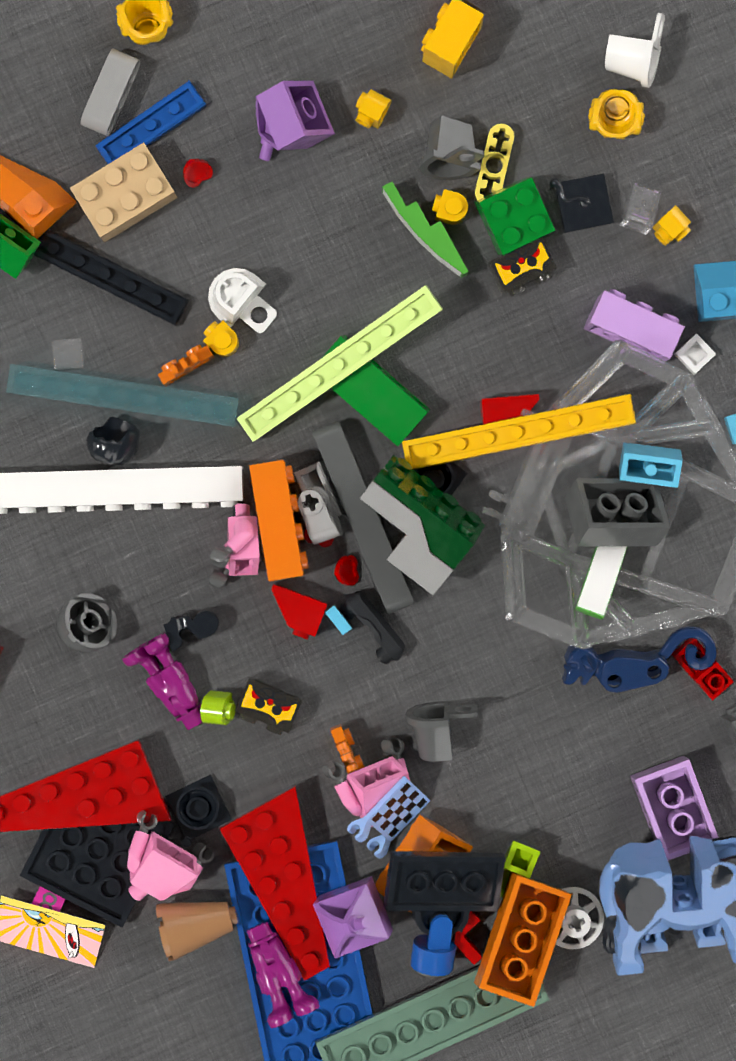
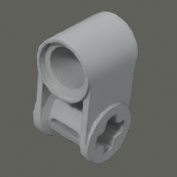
M314 486L300 494L298 497V507L305 521L309 538L314 545L343 534L340 520L333 509L325 489ZM317 497L319 502L317 504H310L308 499Z

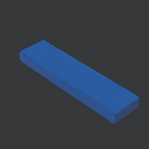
M189 80L95 146L107 164L142 143H145L146 147L150 146L205 108L206 103Z

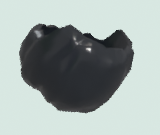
M112 416L108 418L103 426L95 427L89 432L86 439L87 448L91 456L97 461L108 465H124L137 454L140 431L135 425Z

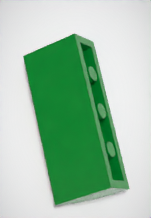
M345 334L340 336L324 356L349 338ZM373 359L331 388L396 446H399L431 410Z

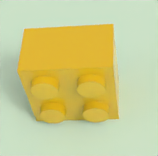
M452 0L450 4H443L436 17L438 19L435 24L436 28L435 30L429 28L422 40L423 46L421 48L423 52L422 62L451 79L480 32L484 18L483 13L460 0Z

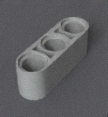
M114 48L110 51L82 114L80 122L82 126L105 136L111 134L140 67L139 59Z

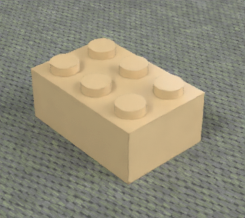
M145 143L140 144L70 188L104 243L177 198Z

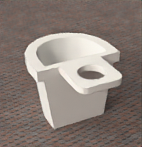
M663 13L657 14L652 40L610 34L605 56V69L641 81L642 87H651L661 52L660 41L665 15Z
M232 268L223 271L214 278L209 288V304L220 321L223 320L230 328L240 318L256 332L263 333L277 316L276 310L258 296L266 283L255 274L246 269ZM262 307L267 311L266 321L263 323L253 322L251 312L254 308Z

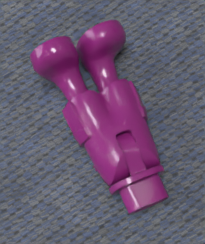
M163 632L129 652L122 658V661L126 666L139 664L146 669L150 675L146 683L154 692V695L160 698L168 711L176 717L177 722L182 721L186 729L190 730L202 723L201 711L199 710L201 703L198 700L196 689L191 681H189L188 673L181 661L173 660L168 647L169 638ZM155 656L160 660L164 668H160Z
M268 921L246 930L251 941L248 946L257 971L256 979L262 994L270 995L273 1003L272 1012L267 1018L270 1028L281 1026L294 1017L281 987H287L297 1016L306 1015L319 1008L320 1005L317 998L307 995L298 982L302 977L299 968L293 958H290L282 941L277 936V932L272 933Z

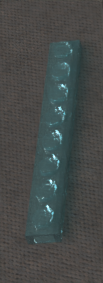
M10 364L6 392L11 394L235 427L239 398L15 364Z

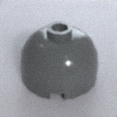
M92 593L80 594L69 600L59 612L57 620L59 636L72 650L81 653L97 651L106 646L116 635L118 625L116 614L113 609L109 610L108 606L104 603L106 600L101 596Z

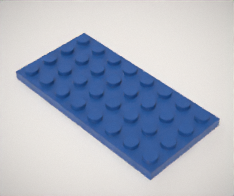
M333 840L309 845L308 852L317 898L319 895L346 886L338 841ZM238 861L226 862L224 867L232 906H235L238 924L236 925L264 1061H323L316 1046V1040L373 1015L360 950L334 958L325 936L330 967L305 981L301 977L298 982L307 995L317 998L320 1007L306 1015L297 1016L287 987H281L294 1017L281 1026L270 1028L267 1018L272 1012L273 1003L271 996L262 994L256 979L257 971L248 946L251 941L246 930L268 921L272 933L277 931Z

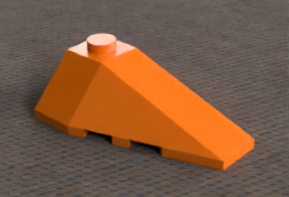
M0 155V208L23 230L38 239L76 204V200L57 182Z

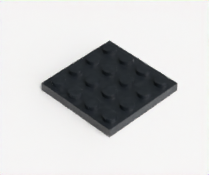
M157 822V825L153 829L148 830L147 834L150 835L152 832H155L168 839L175 822ZM138 823L43 829L20 876L123 928L136 902L129 893L132 883L130 882V871L127 868L132 839L135 831H139L140 825Z

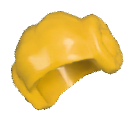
M125 0L116 6L117 23L121 34L125 37L129 36L136 44L146 45L161 41L165 37L168 27L173 25V13L168 0Z
M606 90L598 98H594L591 101V108L588 114L589 129L598 131L604 138L614 137L623 140L631 134L639 135L645 118L643 112L644 104L638 102L637 97L630 91Z

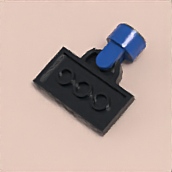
M390 852L383 906L386 911H412V917L421 932L425 933L416 936L413 940L410 965L417 973L436 978L452 973L457 947L454 941L451 940L452 934L457 931H463L468 923L470 911H498L506 859L503 853Z

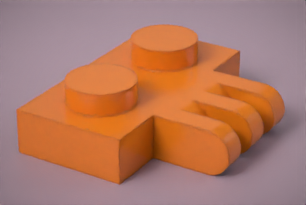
M199 344L186 352L187 357L179 359V362L174 359L161 367L163 372L158 374L163 385L167 387L214 359L215 357L207 345L202 348Z
M342 724L331 727L330 731L336 743V748L340 753L341 760L345 765L346 772L350 774L364 768L365 766L360 754L354 756L351 745H354L355 742L349 728L344 730Z

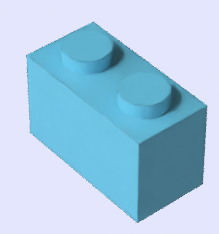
M623 442L619 465V479L621 481L678 488L683 461L681 450Z

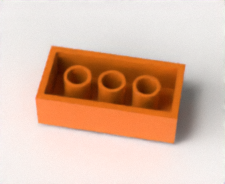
M285 460L249 465L268 582L304 576V569L309 568L307 552H301L299 541L304 540L302 523H296L294 512H300L297 495H291L290 484L295 483L293 468L291 465L287 466Z
M511 872L474 983L480 989L534 1007L572 894Z

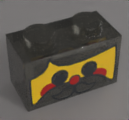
M543 237L495 258L488 264L502 296L509 293L511 297L526 291L525 285L535 281L539 285L552 279L551 273L557 269Z
M250 677L235 711L241 713L239 718L252 724H255L256 720L267 724V730L282 735L283 731L289 733L303 699Z

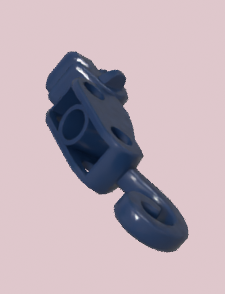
M697 626L679 628L667 638L659 650L649 652L613 649L603 654H597L587 642L577 641L568 647L564 655L566 664L563 665L564 673L562 680L564 684L571 685L579 678L583 686L588 683L591 677L596 676L607 691L619 693L658 684L664 680L669 673V665L666 660L672 655L678 645L686 639H698L705 646V655L701 658L696 657L697 647L694 644L690 643L685 648V659L688 665L695 670H705L713 665L717 654L716 646L708 632ZM651 666H657L653 670H648V668ZM660 673V675H659L658 677H656V678H651V677H654L655 675H657V674ZM611 675H617L614 679H609Z

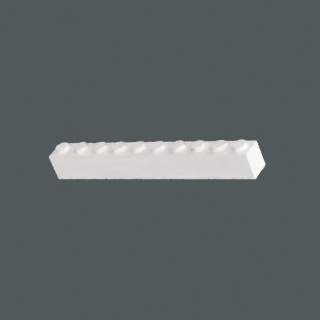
M242 466L0 473V514H8V508H19V513H36V507H48V513L65 512V507L76 506L77 512L94 511V506L105 505V511L123 510V505H134V510H152L151 504H163V509H180V503H192V508H209V502H221V507H233L238 504V501H244V473Z

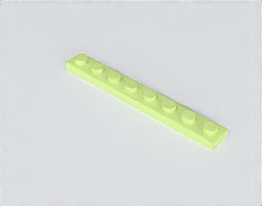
M425 285L236 419L252 442L256 441L439 313L443 308L428 286Z

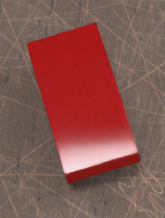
M690 638L675 650L671 656L713 701L734 681L716 660L711 667L705 670L691 668L685 659L684 652L686 646L690 643L694 644L697 647L696 657L698 658L705 655V649L697 639Z

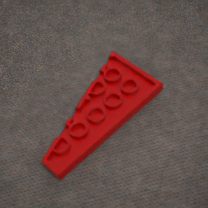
M139 739L0 796V832L138 823L137 815L142 810L146 811L144 823L150 821L152 814L156 816L157 822L171 821L172 819Z
M295 785L220 827V831L291 958L296 962L305 981L330 967L324 931L313 906L317 895Z

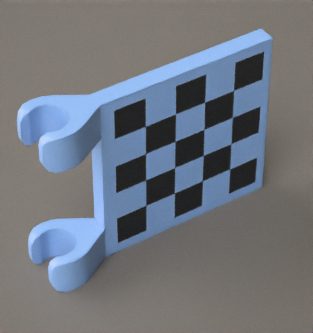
M403 776L363 818L351 822L347 830L350 834H354L356 830L360 829V832L355 835V839L358 842H363L367 839L371 826L379 831L382 835L370 839L367 843V848L373 851L379 845V849L374 855L381 859L387 854L391 841L430 800L411 781Z

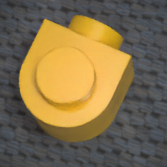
M372 89L368 93L362 92L356 104L358 115L355 120L366 128L373 126L378 129L389 110L392 100Z
M447 189L443 190L442 196L436 194L432 211L437 212L435 220L450 225L462 222L468 211L466 198L460 193Z
M675 205L652 228L656 231L654 233L655 237L666 246L674 238L679 242L691 231L688 227L691 221Z
M223 320L219 324L214 321L203 332L206 336L203 342L218 356L228 357L237 351L239 339L236 333Z

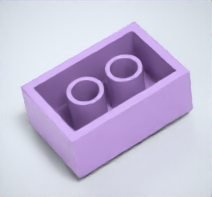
M610 289L609 292L604 290L597 297L583 329L660 364L671 358L684 329V326L678 324V318L666 313L660 316L652 312L653 308L650 305L637 301L636 304L625 300V294L614 289Z
M681 756L630 775L654 841L661 839L668 861L690 853V836L707 839L719 838L691 762L687 757Z

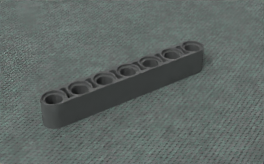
M339 421L312 431L388 615L415 604L401 570L387 560L393 550L377 512L360 499L367 488Z

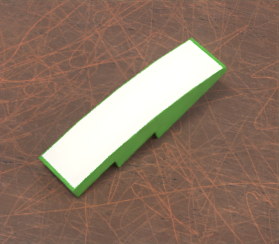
M393 181L384 185L382 193L398 218L415 239L438 261L461 278L465 277L468 274V270L442 222L439 221L430 226L417 201L406 206Z
M595 546L575 607L576 611L600 620L604 618L628 546Z

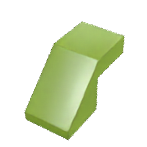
M514 840L512 841L505 854L501 898H503L511 872L530 879L541 851Z

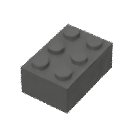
M576 478L565 496L577 547L658 546L670 529L659 485L621 481L619 478Z

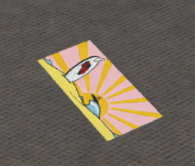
M1 896L0 942L85 966L95 967L105 929L104 924Z

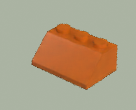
M419 815L395 851L471 852L473 846L436 822ZM389 863L375 883L378 892L384 897Z

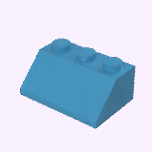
M736 261L694 264L698 322L736 319Z

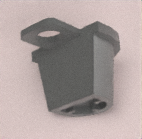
M442 115L432 121L429 127L426 154L420 160V171L425 176L433 179L456 180L468 177L481 170V163L477 161L484 158V151L475 148L472 125Z
M449 701L423 703L408 709L405 713L406 721L412 726L420 758L430 762L452 761L453 742L450 719L478 716V705H449Z

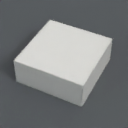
M696 333L674 355L694 375L716 353Z

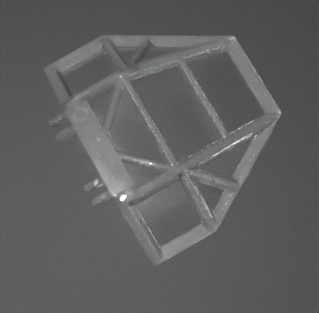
M616 340L556 400L548 411L583 404L623 364H626L667 384L635 415L637 424L624 426L621 429L614 428L589 433L599 438V440L567 456L566 453L573 437L529 446L510 497L493 490L489 493L493 500L507 503L503 514L491 507H484L482 511L483 514L500 520L505 619L580 649L590 648L592 645L603 642L611 643L647 634L648 631L659 628L667 629L679 626L681 623L708 616L716 617L727 614L736 592V535L711 597L651 578L668 535L667 532L658 546L650 547L640 574L620 568L615 584L681 606L633 618L612 594L606 613L615 623L591 629L589 628L588 615L575 610L591 558L576 554L579 547L576 545L573 532L569 542L567 541L551 493L560 471L605 449L594 478H606L618 447L622 449L623 442L655 446L653 445L654 443L706 436L732 481L726 480L683 459L678 488L674 487L665 509L669 525L671 527L689 481L736 504V449H733L727 441L725 430L706 398L702 397L695 386L697 382L692 374L620 340ZM681 396L696 419L693 421L652 426ZM523 409L521 413L522 416L536 414L527 409ZM544 509L557 545L534 536ZM522 550L566 568L570 625L526 607Z

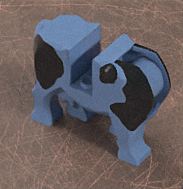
M690 836V875L672 876L661 839L649 843L629 842L615 850L600 876V897L605 913L601 940L605 951L608 954H613L612 959L617 975L643 973L644 963L641 954L668 951V944L663 931L670 927L675 930H693L698 948L726 945V940L731 958L736 963V836L714 839Z

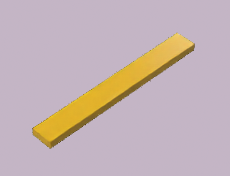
M631 394L407 440L403 441L402 444L405 460L410 463L414 470L637 423Z

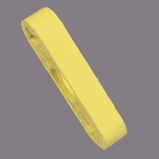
M506 124L494 125L489 131L474 193L476 201L484 198V195L480 194V190L484 191L488 180H482V176L491 180H500L499 184L495 181L493 182L492 193L503 188L514 141V132ZM499 131L505 132L504 136L509 138V141L502 143L500 152H489V148L495 150L497 139L493 138V135H498ZM497 158L501 161L502 170L499 173L493 174L487 170L486 162L489 159Z

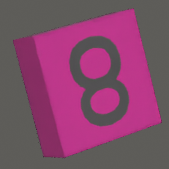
M40 886L32 904L60 912L66 899Z

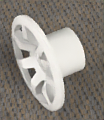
M579 887L563 888L562 890L573 894L571 906L567 908L556 945L566 949L584 948L594 942L602 931L604 924L603 908L599 900L590 891ZM578 893L588 896L593 902L580 907L578 905ZM594 907H597L598 923L591 921L588 915ZM590 927L596 928L592 936L586 940L583 939V936L589 932ZM569 935L570 937L577 938L579 943L569 944L563 942V940Z

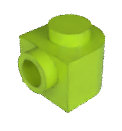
M210 690L204 696L201 704V720L203 723L228 725L234 719L236 706L231 692Z

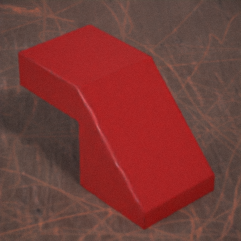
M470 911L467 925L462 932L457 931L454 933L453 939L455 945L475 965L483 957L481 951L465 934L480 921V918L475 911Z

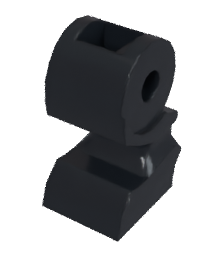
M210 611L198 613L194 620L190 616L172 617L168 623L163 625L169 638L172 652L179 649L183 644L184 640L182 639L181 632L184 629H189L199 639L212 636L219 627L218 617Z

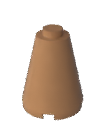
M228 902L156 904L157 918L162 917L159 927L160 937L169 962L177 960L234 931V924H238L235 906L229 907Z

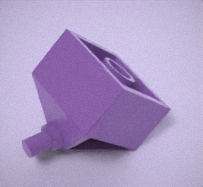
M282 81L256 96L257 127L259 135L262 137L260 143L263 144L259 158L262 160L270 161L273 148L276 150L308 149L335 134L314 81Z
M372 876L319 895L313 903L334 958L387 940L393 931Z

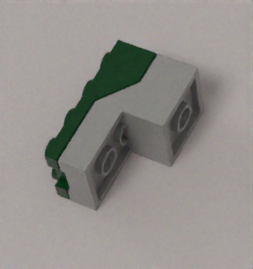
M394 455L360 497L363 502L405 533L387 560L432 595L436 593L473 547L485 527L477 514L471 511L467 512L458 505V501L452 495L441 492L435 487L434 482L430 478L419 475L412 469L409 462Z

